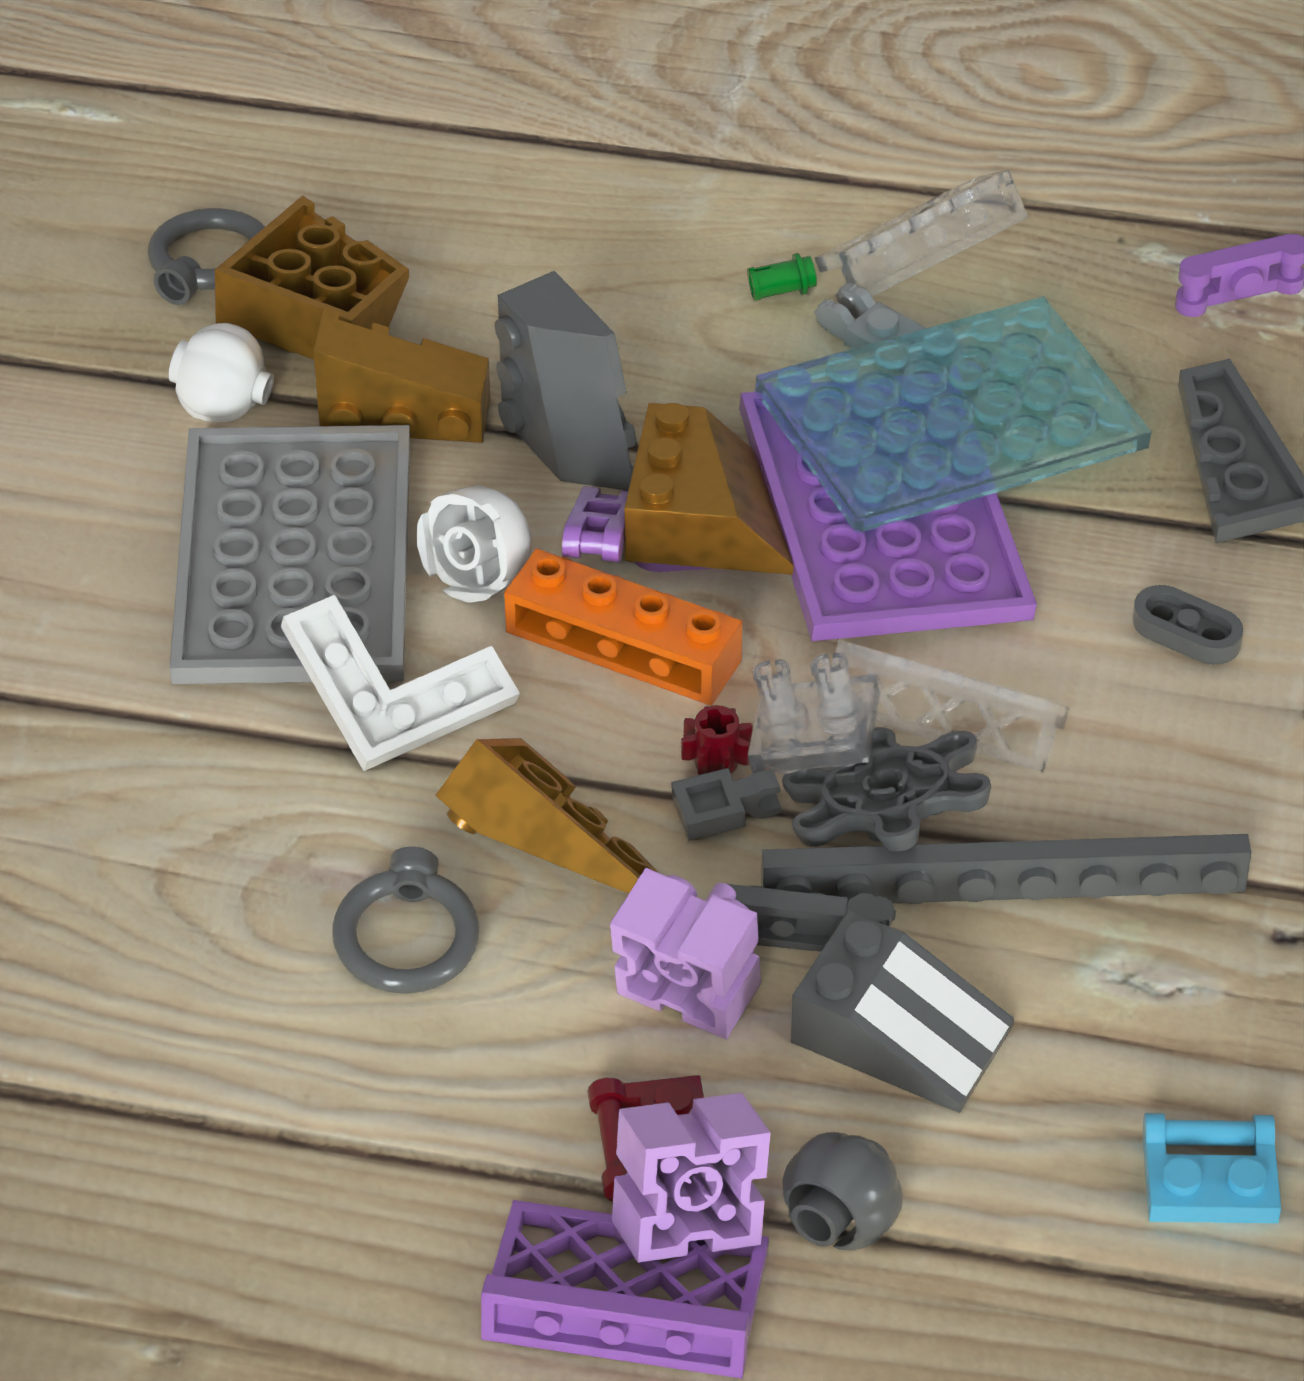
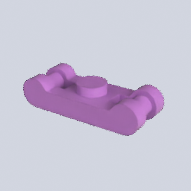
M1286 234L1184 258L1179 268L1178 278L1183 286L1177 290L1176 310L1187 317H1198L1206 312L1208 306L1273 291L1287 295L1299 293L1304 287V268L1301 266L1304 264V237L1298 234Z
M583 486L564 527L562 556L581 558L582 553L602 555V561L620 563L625 542L624 508L628 491L622 490L620 495L601 494L600 488Z

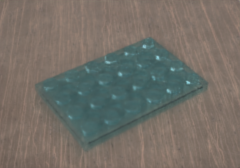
M1044 296L756 376L755 393L855 533L1149 448L1152 433Z

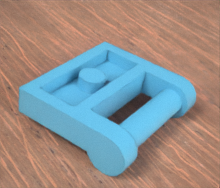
M1144 1113L1143 1150L1149 1222L1279 1223L1281 1201L1273 1115H1253L1252 1121L1165 1120L1164 1113ZM1166 1145L1252 1146V1155L1166 1154Z

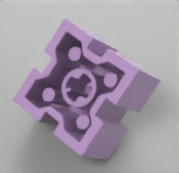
M645 868L610 922L612 949L614 953L621 955L614 966L617 994L660 1012L664 1006L682 1012L683 1022L727 1040L761 984L760 959L754 952V948L759 942L757 913L735 900L736 892L728 884H715L706 900L697 898L695 888L685 879L675 875L665 876Z
M743 1093L693 1099V1109L689 1114L677 1115L669 1102L619 1109L616 1155L627 1170V1174L615 1176L612 1222L638 1263L687 1256L689 1241L704 1239L712 1252L761 1245L765 1200L751 1180L767 1178L771 1132Z

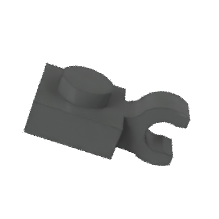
M729 768L671 782L672 798L688 841L746 827L745 813L755 818H769L782 812L776 793L780 792V785L774 770L758 771L748 777L733 781Z

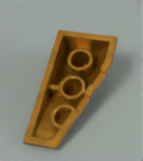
M522 738L476 739L435 795L450 808L447 812L449 819L470 834L478 832L481 835L625 893H630L645 868L659 873L633 845L619 837L613 836L610 839L603 832L608 819L598 809L588 808L584 804L571 799L569 796L576 786Z

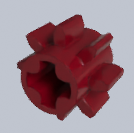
M720 705L704 707L696 715L695 720L692 718L684 719L683 738H681V759L686 761L694 760L698 775L729 768L730 774H732L737 769L738 764H750V746L752 745L753 735L752 723L739 724V717L734 708L730 709Z

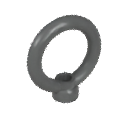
M222 208L188 211L167 220L153 233L148 244V258L156 271L154 274V286L157 292L169 303L182 305L196 293L197 289H215L216 268L201 269L200 265L188 256H181L177 260L172 259L170 256L169 247L181 236L204 229H225L240 233L250 240L265 226L248 214Z
M420 847L397 849L391 855L388 871L377 873L358 883L346 894L338 906L332 927L335 950L346 969L357 979L373 988L392 993L428 991L456 977L467 966L474 955L479 939V921L476 910L469 897L461 888L449 879L437 874L439 861L431 851ZM390 894H394L397 898L407 902L423 901L429 896L440 902L451 914L455 925L454 940L443 956L426 966L414 969L387 967L370 958L358 942L357 925L362 913L373 902Z

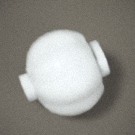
M216 323L198 330L189 342L185 340L180 341L174 351L169 368V380L176 383L178 400L184 409L194 418L210 422L233 421L245 415L256 403L265 405L274 384V374L266 372L263 350L256 338L246 329L230 323Z

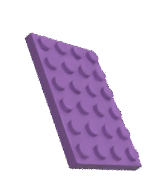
M953 375L741 393L739 411L750 446L755 451L794 565L791 577L811 641L1034 620L1037 603Z

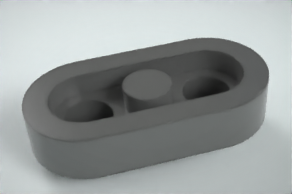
M1155 585L1145 588L1135 598L1133 625L1136 631L1143 637L1205 664H1224L1233 660L1239 654L1243 636V625L1240 619L1232 612L1167 585Z

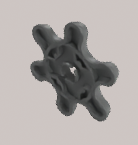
M869 728L859 732L852 739V747L855 753L850 759L833 766H799L789 770L782 778L783 787L792 800L799 803H817L811 809L798 814L792 821L793 831L800 841L809 847L825 845L849 832L865 831L871 840L881 842L887 850L894 852L905 851L917 843L921 820L944 811L972 812L979 810L988 803L991 791V782L986 775L956 772L972 763L975 759L977 739L973 733L968 731L948 732L928 744L914 747L901 746L896 743L895 733L889 728Z

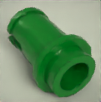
M799 253L792 254V260L756 268H747L748 283L754 301L798 290L801 295L808 294V288L817 286L816 272L810 255L801 257Z

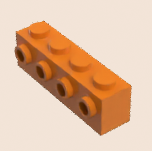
M537 548L504 592L507 633L710 706L713 705L742 661V620Z

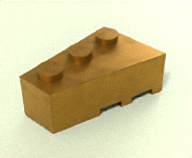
M323 307L313 351L319 426L410 425V438L483 443L490 404L489 358L425 338L422 339L419 345L388 335L390 328L373 323L371 329L338 320L340 312Z

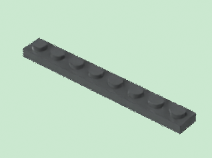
M1248 834L918 844L908 850L899 852L889 851L884 846L762 850L761 887L804 893H822L830 896L847 897L848 900L860 893L873 894L875 897L879 895L883 898L887 897L889 901L892 900V903L908 904L1013 899L1042 900L1045 898L1073 897L1102 898L1106 896L1133 895L1163 896L1166 894L1194 893L1223 894L1246 891L1251 847Z

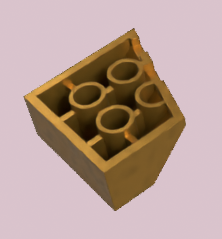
M302 195L215 269L216 323L238 325L246 329L257 339L314 360L313 351L323 307L340 312L338 320L371 329L373 323L389 327L408 282L409 269L370 241H355L345 234L344 223L334 216L327 219L322 218L315 213V203Z
M648 403L624 508L625 561L793 575L794 565L755 451L705 407L686 406L679 403Z

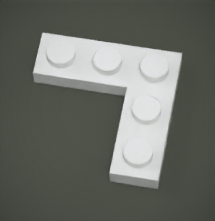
M335 595L284 616L281 628L363 771L509 707L517 702L520 694L492 646L390 690Z

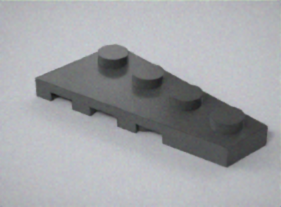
M1226 359L1180 370L1178 389L1215 543L1304 522V475L1232 361Z

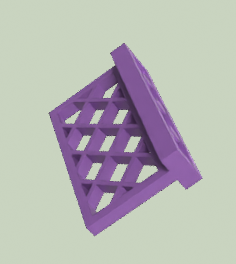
M513 1200L492 1274L486 1275L481 1292V1340L743 1379L747 1361L748 1340L768 1254L769 1237L762 1236L761 1245L715 1252L710 1250L704 1239L689 1241L687 1256L677 1257L663 1265L658 1260L640 1262L639 1264L646 1273L624 1283L611 1269L633 1258L635 1259V1257L614 1226L612 1214ZM523 1225L550 1228L556 1235L533 1246L523 1236L521 1230ZM596 1236L615 1238L620 1245L597 1255L585 1241ZM570 1249L582 1263L558 1273L547 1259ZM725 1254L751 1258L749 1264L729 1274L714 1261ZM532 1267L544 1281L511 1278L510 1276ZM699 1268L711 1282L688 1292L676 1278ZM596 1276L608 1291L574 1286ZM661 1286L673 1301L641 1297L640 1295ZM725 1295L739 1311L704 1305Z

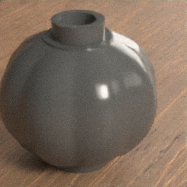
M840 1132L819 1134L802 1146L799 1152L787 1164L782 1179L783 1196L793 1225L802 1237L818 1246L832 1245L854 1219L856 1226L833 1247L848 1251L868 1247L876 1243L890 1229L902 1209V1188L897 1178L896 1168L888 1153L877 1142L859 1135H848Z

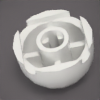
M480 485L451 490L430 502L432 504L429 511L421 515L417 524V548L422 565L428 575L432 576L437 573L442 582L451 586L443 589L446 594L468 603L487 600L507 588L527 562L531 553V532L527 519L517 503L503 492Z

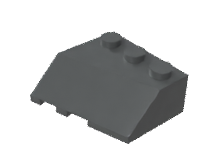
M555 271L498 294V320L495 321V331L499 340L500 361L497 362L496 370L501 382L502 402L498 404V413L503 425L509 432H516L560 481L628 491L634 468L630 462L628 448L636 445L637 441L634 426L626 421L624 412L618 403L617 397L627 392L615 333Z

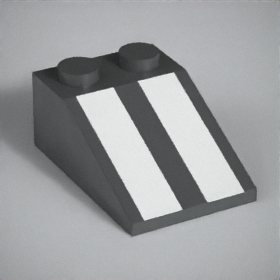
M850 910L792 995L791 1043L958 1113L962 1111L1014 1026V1018L906 933Z

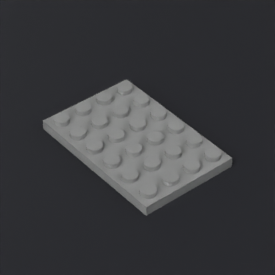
M410 425L189 428L170 658L171 684L312 682L283 632L281 624L284 616L332 595H335L383 679L385 681H404Z

